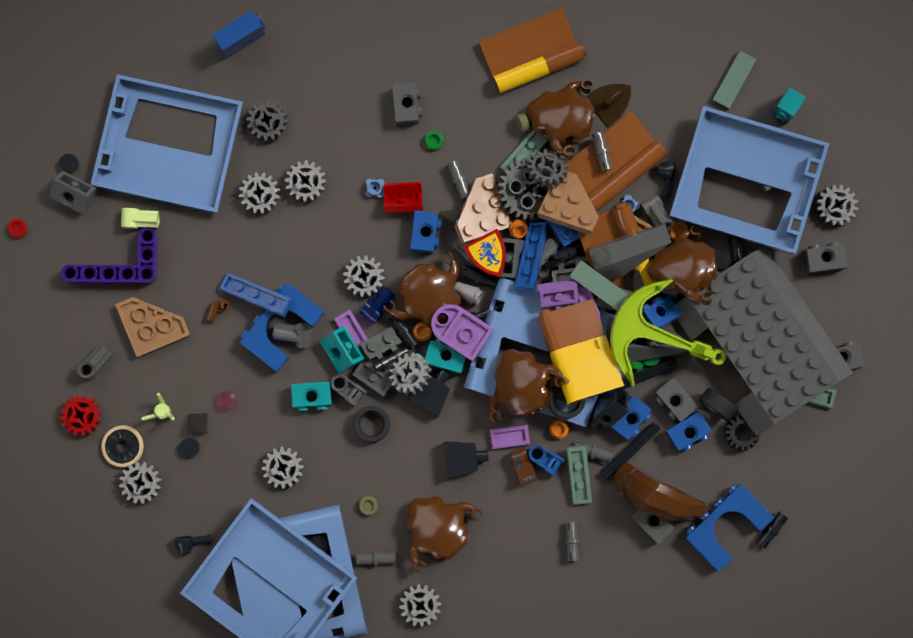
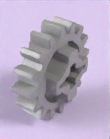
M305 160L304 165H301L298 161V167L292 165L293 171L286 172L289 178L285 179V182L290 184L286 186V189H292L290 195L294 196L296 194L297 201L301 197L304 202H307V198L314 201L315 195L321 196L320 190L325 191L322 184H326L327 181L322 178L326 175L324 172L320 173L321 166L315 168V162L309 165L308 161ZM303 169H309L310 171H309V172H302L301 170H303ZM294 176L297 177L295 186L293 185ZM301 176L305 179L309 178L311 187L306 183L303 184ZM318 176V185L316 187L314 185V180ZM303 190H309V191H310V193H300V192H302Z
M256 172L254 178L248 175L249 181L243 180L242 182L245 186L239 187V190L243 192V194L239 195V198L244 199L241 202L242 205L248 204L246 209L250 211L253 208L254 214H257L258 210L264 214L265 209L271 212L270 206H277L275 199L280 200V196L276 195V193L281 192L280 188H275L278 185L277 181L272 182L273 177L269 176L266 178L265 173L259 177ZM262 181L268 183L271 187H264ZM254 183L253 188L251 190H248L249 187ZM259 187L262 190V192H264L261 194V200L256 195V193H258ZM272 196L269 202L265 204L266 199ZM248 199L256 200L258 205L252 204Z
M834 184L831 186V190L828 187L824 189L826 194H819V197L822 199L816 201L820 205V207L816 208V211L822 212L819 218L825 217L824 223L831 221V226H834L838 222V225L842 226L843 221L849 223V217L854 218L856 216L853 211L858 210V207L854 206V204L858 203V200H853L855 193H848L850 191L849 187L843 190V185H840L837 189ZM836 193L842 194L844 197L837 196ZM826 198H827V201H828V207H827V208H825ZM843 201V203L841 204V206H839V208H836V209L834 208V209L831 210V208L833 207V205H835V203H838V202L840 203V202ZM849 202V211L847 213L846 205ZM830 214H836L840 218L833 217Z
M365 255L364 260L357 256V262L351 259V267L346 265V269L349 271L343 273L345 277H348V279L344 280V283L350 284L347 289H354V295L360 292L361 297H364V293L371 297V291L378 293L377 286L383 287L380 280H385V277L380 275L384 273V269H378L381 263L374 264L375 258L369 261L367 255ZM364 264L371 265L374 270L365 268ZM358 266L357 273L352 275L353 270ZM362 268L366 275L369 274L366 280L367 284H365L362 278L359 279L362 276ZM377 277L375 284L370 286L372 279ZM354 283L362 284L364 289L356 287Z
M406 353L404 359L398 357L399 362H393L395 368L390 369V372L393 374L389 377L393 382L392 386L400 393L404 392L406 395L410 391L415 395L417 389L423 391L421 386H427L426 379H431V376L428 374L431 371V368L428 366L429 363L421 355L417 356L415 353H412L411 357Z
M281 447L280 452L274 448V454L267 453L269 459L263 460L266 463V467H262V470L267 471L263 477L270 478L269 484L275 482V488L279 484H281L282 489H285L286 484L293 487L292 481L298 483L297 476H303V473L299 472L300 469L304 468L303 465H299V462L303 459L296 458L298 452L291 454V448L285 451L284 447ZM281 455H288L292 460L286 461ZM275 458V466L270 470L271 462ZM280 462L288 466L285 469V473L283 471L278 470V468L281 467ZM296 466L295 473L291 477V469ZM281 475L285 481L277 480L273 476Z
M136 462V467L128 465L130 470H123L125 477L119 478L123 481V484H120L119 487L125 489L122 495L128 494L127 500L134 498L135 504L138 503L139 499L142 504H145L146 498L152 501V495L158 496L156 489L162 488L158 485V482L162 481V479L156 477L159 471L153 472V465L147 468L146 462L142 466L139 462ZM139 470L138 475L130 477L133 472ZM148 473L151 475L153 482H150L148 479ZM142 478L145 484L139 488V484H136V482ZM128 484H131L133 487V493L130 491ZM151 489L149 493L142 496L144 490Z
M420 584L417 585V589L411 586L410 593L404 592L406 598H400V601L404 602V605L399 606L400 609H404L401 615L408 616L407 623L413 620V626L420 622L421 627H423L425 621L430 625L431 618L437 619L435 613L441 612V610L437 609L441 602L436 601L439 595H433L435 589L428 591V585H425L424 589H421ZM418 592L426 593L423 597L413 595ZM430 599L433 600V611L428 607ZM408 600L412 603L413 609L411 612L408 611ZM415 601H424L425 609L417 610ZM417 614H425L427 616L425 618H416Z

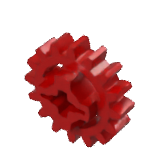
M78 394L76 400L70 397V403H63L66 409H60L64 413V416H61L60 419L65 420L62 426L69 427L67 429L68 433L74 430L75 436H78L79 432H81L82 436H86V431L92 434L93 427L99 428L96 424L97 421L102 422L98 415L103 414V412L97 410L100 404L94 405L96 399L88 400V395H84L82 399L81 395ZM79 403H87L89 407L82 408ZM72 408V415L69 417V412ZM79 411L85 412V414L83 415L84 419L78 418V416L80 415ZM93 414V420L90 422V417ZM80 423L84 428H77L73 425Z

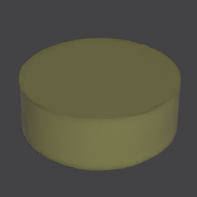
M524 113L516 115L520 132H528L530 127Z
M366 496L360 500L359 509L364 515H373L378 510V502L374 497Z

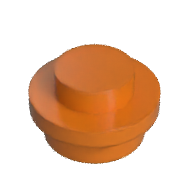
M515 220L510 224L509 232L512 237L523 238L527 234L528 226L525 221Z
M422 322L418 323L413 329V335L418 341H427L432 336V328L425 327Z
M555 420L551 423L549 432L552 437L562 439L568 434V425L563 420Z

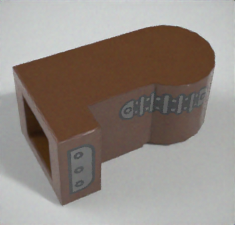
M525 447L511 451L510 455L520 486L536 481L537 477Z

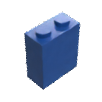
M251 10L212 35L225 57L229 58L265 35L263 29L266 27L258 14L254 15Z

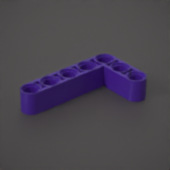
M150 227L140 230L138 235V265L69 264L62 268L61 277L72 284H153L158 277V234ZM148 232H152V240L145 241V234ZM147 251H152V258L147 261L144 260V254ZM74 269L75 276L72 279H68V271ZM94 270V277L87 279V271ZM108 270H113L114 272L111 279H106L105 273ZM127 270L133 271V276L130 279L124 278ZM151 270L152 277L147 280L144 279V272Z

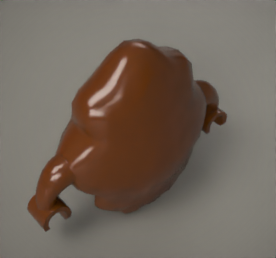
M589 79L571 82L558 92L546 91L539 98L532 101L526 109V115L531 121L532 128L536 134L546 135L554 152L563 155L567 160L573 159V155L567 152H575V149L571 145L565 148L561 145H565L570 141L578 143L582 139L589 137L593 126L595 109L587 97L580 96L576 91L581 88L583 93L589 94L590 88L585 87L592 86V82Z
M694 225L690 230L681 232L670 247L663 248L656 253L655 258L648 266L647 273L655 282L672 278L673 281L663 290H675L683 294L691 302L710 305L712 298H705L711 296L709 290L703 291L701 295L696 293L701 288L710 287L717 278L716 257L712 247H709L704 242H693L688 239L690 236L693 240L701 238V233H695L700 231V227Z
M448 252L451 256L450 262L445 261L442 257V261L450 265L449 271L438 270L433 264H418L400 279L398 293L403 298L402 310H396L393 301H390L393 308L388 310L383 306L384 310L400 320L409 318L420 319L425 327L431 328L433 315L440 307L449 304L459 306L461 297L454 290L456 279L459 275V268L453 254ZM440 313L437 316V321L440 324L448 322L449 318L446 313Z
M506 350L501 355L499 363L493 372V377L497 384L494 394L489 401L491 421L497 422V413L499 418H504V413L497 410L498 404L506 406L510 414L521 417H529L548 407L552 396V391L549 387L552 379L551 375L556 377L554 383L557 387H562L560 384L561 379H563L565 384L569 383V379L563 376L557 367L537 363L535 356L528 351Z
M439 496L412 500L408 506L405 528L412 534L408 554L416 572L421 573L417 569L418 564H423L426 567L425 562L418 560V554L431 555L434 560H450L467 544L469 530L467 525L463 523L464 512H471L472 519L477 521L473 513L477 511L483 516L482 511L468 502L445 504Z

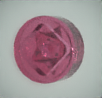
M222 391L219 393L217 404L221 409L231 410L236 406L237 397L234 392Z

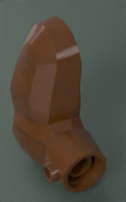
M630 463L623 464L615 473L614 483L619 489L618 494L627 499L629 497L632 503L645 513L656 514L669 521H682L703 517L711 508L696 497L652 477Z

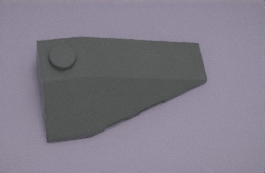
M666 224L592 245L589 253L595 270L610 281L626 275L670 244L671 239Z
M608 317L606 337L610 348V334L614 317ZM671 333V334H673V335H675V336H677V337L682 338V336H680V335ZM636 338L627 348L630 362L687 352V349L647 338Z

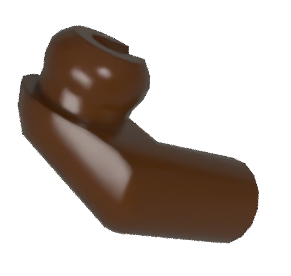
M219 299L212 302L205 319L215 322L217 313L229 309V301Z

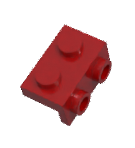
M421 182L383 184L385 213L423 211Z

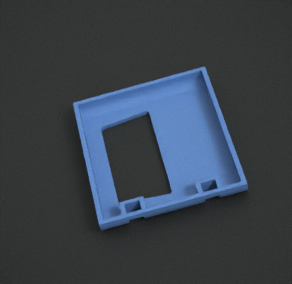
M117 74L90 185L109 191L217 214L243 102ZM116 98L123 100L121 109L115 108ZM141 99L216 116L212 155L206 156L126 138L138 101ZM103 155L110 157L108 166L101 165Z
M703 106L670 217L778 251L796 254L830 143ZM810 164L818 165L815 174L808 172ZM708 167L790 192L791 197L777 230L773 231L698 208L705 168ZM793 220L800 222L798 231L790 229Z
M504 278L498 279L484 322L494 328V330L471 362L464 388L488 396L494 394L497 382L493 377V372L496 366L501 338L503 337L549 352L537 317L540 316L539 313L547 309L554 311L556 309L554 306L540 308L537 289L534 292L515 291L514 281ZM496 301L504 303L501 313L494 311ZM599 310L601 324L606 335L608 317H615V315ZM478 357L486 359L483 369L475 367ZM598 395L585 399L583 410L573 418H558L552 414L549 407L542 409L540 413L588 428ZM555 399L558 409L564 412L572 411L577 406V404L568 405L567 402Z
M251 498L180 594L239 638H272L214 594L216 586L234 557H237L306 609V614L284 638H313L358 577ZM333 589L340 593L334 602L328 598Z
M340 504L280 518L301 535L327 533L332 558L355 575ZM234 557L232 566L243 616L270 637L284 638L302 618L299 604L237 557ZM357 581L353 583L342 598L344 614L326 620L313 638H350L368 634ZM343 627L344 634L334 636L332 629Z

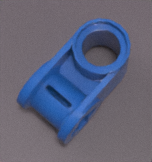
M533 445L528 450V458L532 462L556 477V471L561 463L565 462V459L540 445ZM535 448L540 449L542 452V456L539 459L532 457V451Z

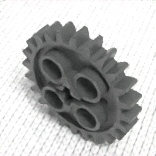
M523 158L521 164L516 160L514 161V166L512 164L507 166L509 170L504 169L502 171L505 176L498 178L502 181V183L496 185L501 188V191L497 192V194L502 195V198L498 201L505 202L502 208L508 207V214L515 212L514 218H518L521 215V219L526 220L528 216L531 221L535 215L538 219V211L549 188L544 184L542 188L544 194L540 196L537 193V188L541 187V183H538L527 193L519 197V199L515 200L514 197L524 191L526 187L532 185L535 180L534 178L532 181L526 179V159ZM511 183H515L518 186L517 192L511 189ZM523 198L529 201L528 208L522 204Z

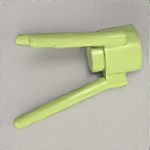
M157 393L159 404L155 407L154 413L141 418L143 421L155 418L175 420L171 414L170 407L165 404L160 393Z

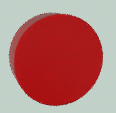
M13 219L8 224V232L15 238H22L28 232V225L22 219Z

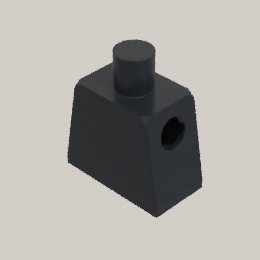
M439 369L434 378L431 376V379H426L428 385L421 386L423 391L417 389L416 394L414 395L411 392L407 399L439 417L450 391V388L444 384L450 374Z
M621 387L607 391L594 406V417L589 421L591 426L595 429H598L601 425L607 429L611 428L629 412L630 394Z
M444 442L448 478L478 471V462L489 461L488 450L476 451L475 443Z

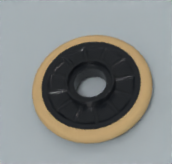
M126 425L110 429L103 437L101 444L102 454L107 462L120 468L135 464L140 459L144 448L139 432ZM120 441H125L128 445L127 450L124 452H120L117 448Z

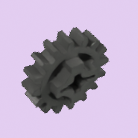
M267 100L266 104L260 101V106L254 104L255 110L248 111L251 117L246 118V120L251 122V124L247 125L248 129H253L251 132L253 136L258 134V140L264 137L265 142H268V138L271 137L275 141L276 135L282 137L281 130H287L283 126L288 124V120L284 119L287 117V113H281L284 108L282 106L277 108L278 103L276 101L273 105H271L270 100ZM267 109H272L277 113L272 114ZM261 112L259 118L255 119L257 114ZM265 114L270 119V128L265 123ZM276 123H279L277 129L274 130ZM258 128H263L267 130L268 133L261 132L258 130Z
M544 149L543 153L538 150L536 155L531 154L530 159H528L526 173H530L528 178H534V184L539 182L542 188L544 184L548 188H551L552 184L558 187L559 182L563 183L568 174V164H565L566 159H560L561 155L559 154L554 155V150H551L550 153H547L546 149Z

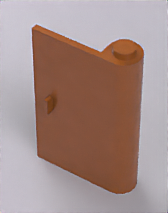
M632 111L604 132L606 146L610 150L608 154L613 169H608L605 172L600 171L598 157L594 153L596 151L594 141L575 155L572 160L565 163L568 164V172L577 174L596 212L668 156L665 148L657 140L653 139Z

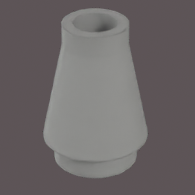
M457 282L454 290L459 296L471 305H478L483 296V291L479 287Z

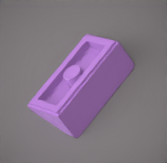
M575 280L537 285L540 308L579 303L578 288Z

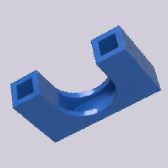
M289 283L281 285L277 290V293L293 300L288 312L297 314L312 327L325 314L320 307ZM265 310L262 315H257L253 320V327L250 330H245L240 338L242 340L240 343L278 372L289 357L271 343L268 337V325L277 314Z
M734 484L727 491L728 495L724 499L719 498L713 504L715 508L710 513L707 512L703 517H700L701 522L697 526L693 524L685 532L687 535L684 538L717 572L733 559L719 545L714 536L715 522L722 514L729 511L738 512L757 531H761L774 519L768 510L742 484L738 486Z

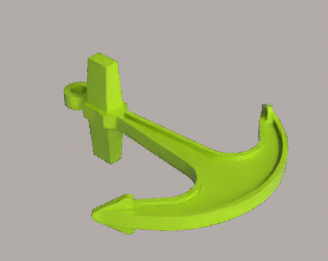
M672 278L648 284L634 291L624 300L614 317L610 334L612 354L621 373L630 382L632 387L635 384L632 367L627 355V348L636 338H647L687 349L690 355L703 360L709 359L717 365L724 363L726 360V354L723 350L712 349L710 345L699 341L688 342L649 324L642 315L643 304L647 299L656 295L673 281ZM719 353L720 358H719L718 360H716V359H715L716 354Z

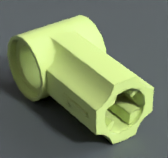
M122 208L121 228L159 227V211Z

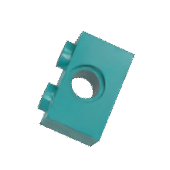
M789 87L772 112L775 115L774 118L781 123L786 122L788 124L806 97Z
M345 326L331 332L320 341L339 374L353 368L365 359Z
M439 339L430 341L425 357L430 366L458 374L462 373L466 359L464 355L445 345ZM443 351L451 352L452 357L450 360L444 361L441 359Z
M331 382L291 384L292 407L297 408V411H309V407H316L317 410H326L328 406H332ZM312 391L316 392L317 399L314 402H309L307 394Z

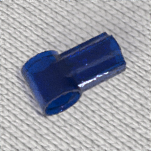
M383 285L375 296L365 303L359 314L374 325L384 313L383 306L387 307L396 295Z

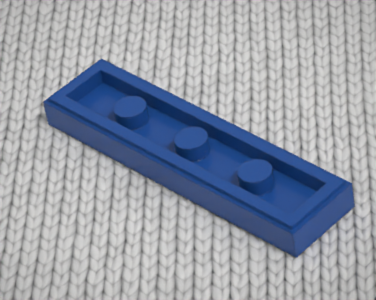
M529 222L514 285L515 291L534 292L549 229L547 222Z
M228 272L219 288L222 292L282 317H286L293 302L289 297Z

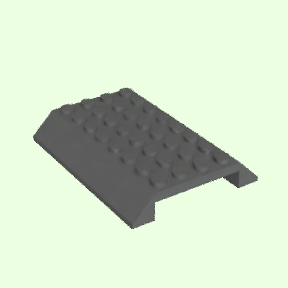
M767 247L749 254L717 275V278L710 287L701 288L696 293L701 295L703 291L709 290L711 296L705 298H712L710 305L691 302L685 297L676 304L682 312L677 321L690 340H694L709 329L750 389L751 393L737 402L735 406L756 437L853 374V371Z

